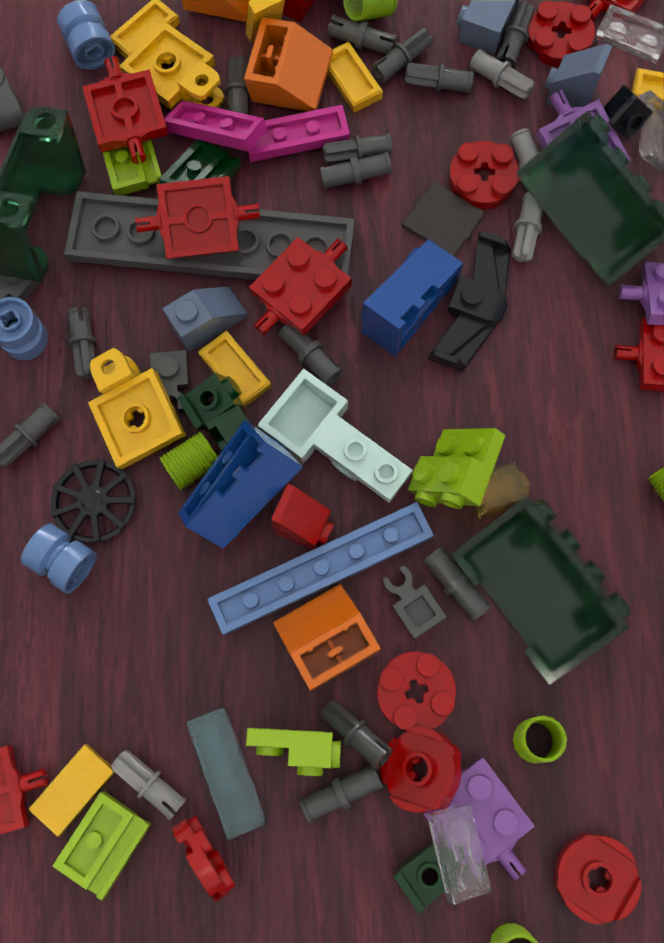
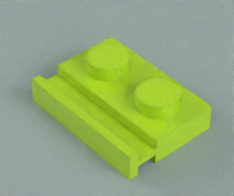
M152 140L142 143L147 157L144 163H141L138 152L136 154L139 164L132 163L128 147L103 152L115 195L122 196L147 189L151 184H160L159 178L162 174Z
M102 791L52 867L85 890L88 889L96 894L97 898L102 901L106 898L152 823L145 821L136 812L105 791Z

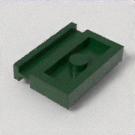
M197 139L159 178V182L163 184L229 176L231 181L240 171L241 159L236 157L233 160L228 157V152L206 141Z

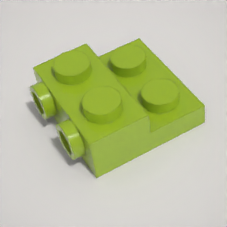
M496 428L443 429L436 443L434 455L420 456L418 464L413 470V477L408 491L415 494V501L428 507H436L437 503L454 509H462L463 505L480 506L505 434Z
M247 728L246 746H256V755L281 756L284 753V748H289L288 766H297V775L322 776L323 768H340L341 741H333V732Z

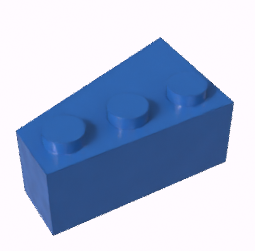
M429 239L420 248L415 247L409 253L405 262L363 302V310L360 316L362 318L361 333L396 357L457 283L463 263Z
M244 420L178 514L185 527L224 548L303 466L278 441Z

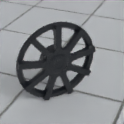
M99 459L73 464L60 477L58 482L54 483L52 488V517L60 529L71 535L72 539L80 542L98 543L111 539L127 526L135 510L136 495L130 478L122 469L116 468V465ZM97 468L92 485L87 483L82 470ZM104 469H108L118 475L105 487H101ZM74 475H76L82 487L80 492L64 487L66 482ZM122 482L126 484L129 497H109L110 491ZM61 493L77 499V502L59 508ZM110 504L129 505L122 521L109 511ZM79 510L80 514L69 529L61 516ZM105 515L117 527L101 535L98 517ZM86 517H91L92 537L77 534Z

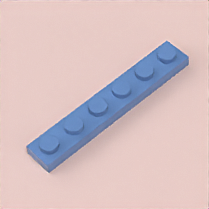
M415 502L216 594L207 600L221 633L225 636L433 539L434 534L418 502Z

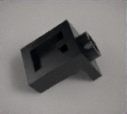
M625 85L604 106V110L610 120L608 124L627 140L640 130L645 121L654 113Z

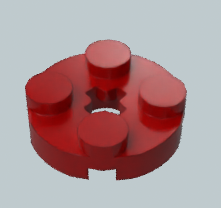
M542 2L534 13L527 31L529 34L528 48L530 51L533 48L539 54L538 60L553 67L560 66L564 55L591 48L595 37V26L590 18V9L585 5H575L568 2ZM560 30L566 34L564 38H558V34L554 31Z
M491 141L466 142L462 144L458 149V153L452 159L449 170V186L454 195L456 192L458 196L463 198L464 204L475 209L487 210L502 205L503 200L509 196L511 197L514 193L519 179V166L513 156L512 148L507 144H498ZM486 170L491 175L488 176L486 181H483L481 176L475 174V172Z
M412 651L396 656L387 664L380 674L376 696L380 710L385 718L398 728L403 730L411 727L435 729L446 720L454 709L456 685L449 668L435 655ZM412 680H416L418 685H425L427 688V692L422 695L423 702L419 704L416 703L414 698L407 699L405 696V691L410 689L409 682Z
M425 727L406 729L407 732L403 733L399 738L394 737L388 743L393 752L387 762L380 767L382 782L387 784L388 791L392 795L389 797L395 805L408 812L431 813L436 810L446 809L455 796L461 781L460 749L439 731ZM424 759L428 772L426 776H423L422 781L419 782L418 773L413 771V767L415 764H421Z
M196 815L189 820L185 818L173 826L172 831L178 844L183 842L187 848L185 849L187 854L185 857L206 892L217 903L231 893L230 890L236 886L229 873L230 870L219 851L217 849L214 850L206 830Z
M589 833L580 834L563 847L556 860L555 876L553 879L555 889L558 891L565 906L577 917L588 923L603 924L626 918L636 907L642 890L641 878L638 877L637 862L633 854L622 843L608 836ZM601 866L605 869L603 877L608 880L604 888L597 885L592 890L589 887L590 879L587 877L591 869L596 871Z

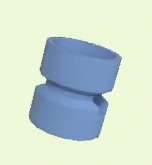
M77 0L68 3L60 10L57 16V24L77 66L88 70L97 69L105 65L104 60L107 57L110 60L112 59L111 56L115 54V46L108 31L105 29V24L95 4L91 1Z
M17 297L0 299V346L10 357L16 360L27 361L36 358L44 351L48 343L46 327L24 300Z
M48 523L42 526L25 546L21 556V564L39 576L47 574V578L50 579L52 585L62 592L69 594L77 589L89 575L97 559V553L78 540L71 542V535L53 523Z

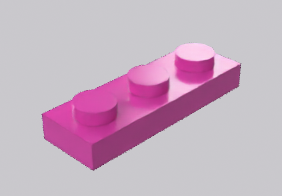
M184 100L164 118L168 133L247 152L267 131L264 118Z
M343 105L265 120L267 131L249 150L248 155L250 162L323 148V145L329 142L349 140L350 131Z

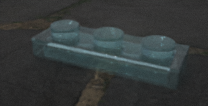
M222 707L186 722L227 841L266 825V818L226 708Z

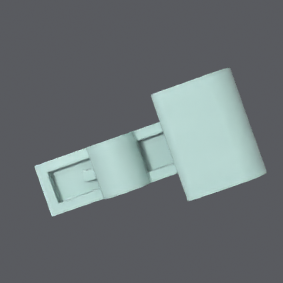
M303 368L257 425L258 429L278 441L301 465H304L312 453L318 450L329 458L331 463L345 476L354 481H360L390 503L410 477L413 470L344 421L341 417L348 409V400Z

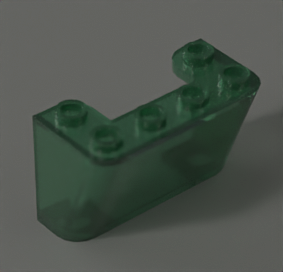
M39 106L26 112L0 169V275L42 283L49 268V260L42 248L32 245L27 228L42 192L55 195L72 194L78 190L86 173L68 110Z
M587 110L518 170L516 176L606 286H609L664 242V202H660L657 199L653 200L650 197L651 186L640 174L636 177L633 176L626 167L630 161L623 151L617 146L612 150L608 145L609 138L607 134L611 131L609 125L598 113L592 116Z
M526 496L455 550L451 556L474 586L482 584L526 642L528 647L524 652L550 685L630 628L628 616L631 615V608L617 591L610 594L601 582L606 577L594 561L590 560L586 563L578 554L577 550L581 548V545L568 529L561 532L552 520L557 515L544 499L539 498L535 500L533 497Z

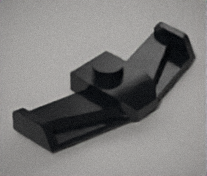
M480 231L477 238L473 279L461 275L447 312L459 317L428 358L461 372L496 325L501 323L508 305L506 301V288L511 249L505 239L484 231Z

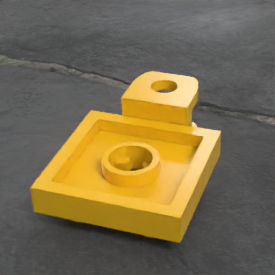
M165 21L120 64L122 73H136L150 69L158 100L169 109H172L181 99L219 108L225 102L223 92L217 87L221 84L219 74L213 69L216 65L214 55ZM174 62V66L172 68H162V64L166 63L170 65ZM207 97L213 98L210 104H203L201 102Z
M115 348L91 360L90 370L99 392L103 394L89 401L88 404L116 468L124 469L187 436L156 370L151 368L141 373L134 360L124 356L122 352ZM108 361H113V363L104 366ZM136 410L141 414H145V419L140 427L136 425L130 426V421L134 419L133 412Z

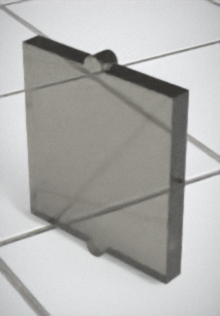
M433 182L423 197L415 200L414 208L402 223V227L425 242L428 239L449 254L455 256L466 240H471L472 231L484 217L485 213L438 183Z

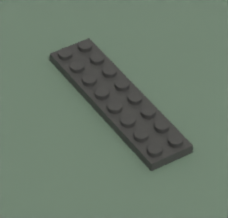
M77 191L64 252L67 261L256 280L297 237L314 250L323 253L338 238L346 244L348 250L341 255L335 262V265L349 276L355 219L259 209L260 219L239 221L237 231L239 252L168 260L166 259L164 240L159 230L137 233L135 217L157 215L158 199Z

